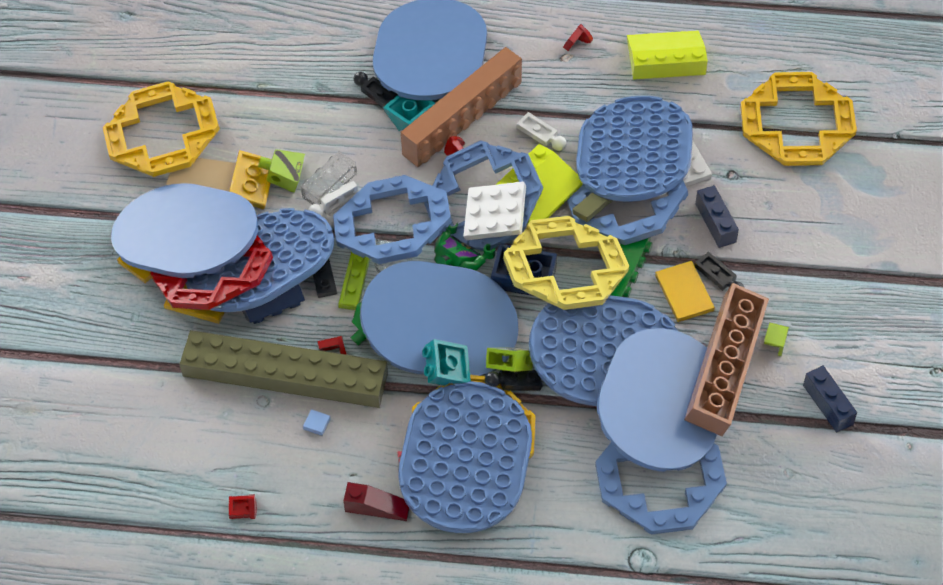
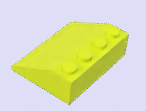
M699 30L627 35L633 80L706 75L708 59Z
M538 144L528 153L543 186L541 195L528 223L531 220L549 218L583 185L578 174L554 151L541 144ZM511 169L496 185L519 182L514 169Z

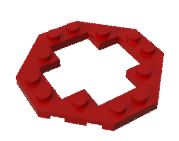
M257 235L251 247L243 255L250 258L240 277H221L214 290L183 289L187 283V278L172 277L155 272H150V275L172 308L210 310L260 285L273 256L269 248H266L263 241Z

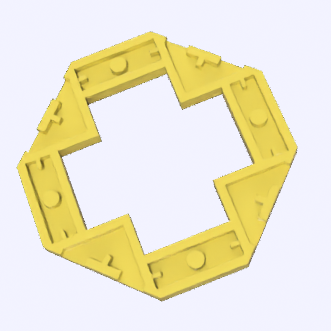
M570 216L531 220L524 232L517 236L513 245L507 248L503 256L514 287L563 310L603 305L629 270V264L617 238L611 235L608 237L599 233L598 229L587 224L584 226L578 224ZM573 235L578 248L598 246L607 269L591 271L593 286L559 290L554 276L534 278L525 255L541 253L542 246L539 239Z

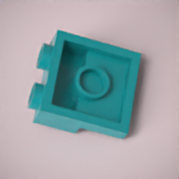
M433 339L424 346L422 350V356L426 358L424 375L428 377V383L446 386L449 383H468L471 381L467 345Z

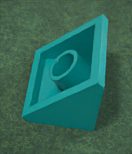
M396 96L383 109L398 131H401L436 103L431 100H413Z

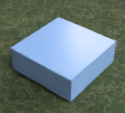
M311 409L303 429L323 436L330 421V415Z

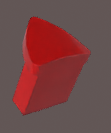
M582 24L576 28L564 44L563 48L567 51L571 49L577 40L584 43H591L593 41L592 35Z
M459 136L449 137L444 148L445 155L449 156L464 149L463 146L466 143Z
M343 336L317 341L319 351L339 349L340 354L347 355Z
M255 494L229 496V519L256 518L257 503Z

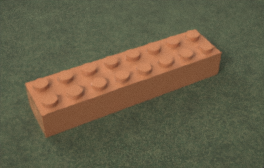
M504 47L401 131L402 155L417 167L428 162L432 155L443 149L449 137L457 136L461 131L466 130L472 122L480 119L484 112L492 109L501 98H505L512 89L517 88L521 84L522 58L509 48Z
M735 283L731 284L723 297L687 409L685 421L719 436H723L730 427L769 298Z

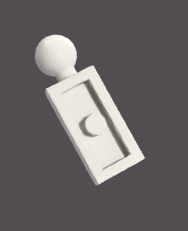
M529 112L517 123V129L545 147L551 142L555 150L562 151L567 145L564 137L557 136L558 130Z
M352 181L342 185L338 190L326 194L321 199L322 204H313L308 210L321 216L323 212L328 215L345 205L358 192L356 183Z

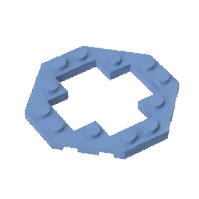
M480 140L445 158L441 173H438L432 186L446 191L447 196L460 191L455 175L489 159L495 174L513 166L519 182H525L526 184L522 232L524 231L543 190L542 183L529 154L514 152L509 148L498 145L493 146L488 144V142ZM427 201L424 202V205L431 220L429 202ZM465 221L458 223L455 234H450V236L456 237L469 247L484 251L483 248L486 244H490V250L498 247L499 243L505 244L518 236L511 235L465 240L463 236ZM446 227L439 231L440 235L443 231H446Z
M407 175L367 183L333 215L337 246L342 249L346 247L352 253L363 258L365 256L371 258L372 262L376 264L417 257L423 252L422 248L427 243L431 244L440 235L439 231L443 227H448L452 223L447 192ZM408 193L410 205L429 202L431 221L413 224L414 238L376 245L374 233L356 236L354 217L372 213L371 200Z
M682 180L677 186L666 192L668 196L650 201L655 215L619 227L613 213L597 219L593 217L588 222L573 214L572 209L592 193L584 185L567 200V203L576 223L583 226L585 224L598 229L600 234L607 237L611 235L617 238L620 244L627 245L662 234L666 229L667 222L679 210L682 200L685 201L687 198L688 190Z
M612 442L595 462L602 502L618 510L619 514L631 522H636L651 535L693 530L703 514L708 511L717 496L722 493L727 485L719 446L713 443L708 453L699 461L705 486L685 488L688 507L648 512L644 493L623 496L617 462L630 460L621 455Z

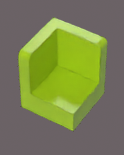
M769 322L764 344L778 347V356H782L789 327Z

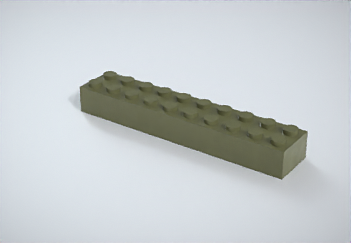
M193 330L189 332L179 364L183 377L380 408L388 376L387 361Z

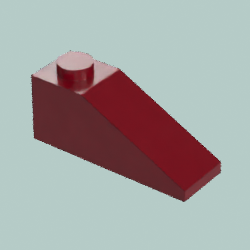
M347 482L343 499L345 512L407 521L410 508L404 498L369 485Z

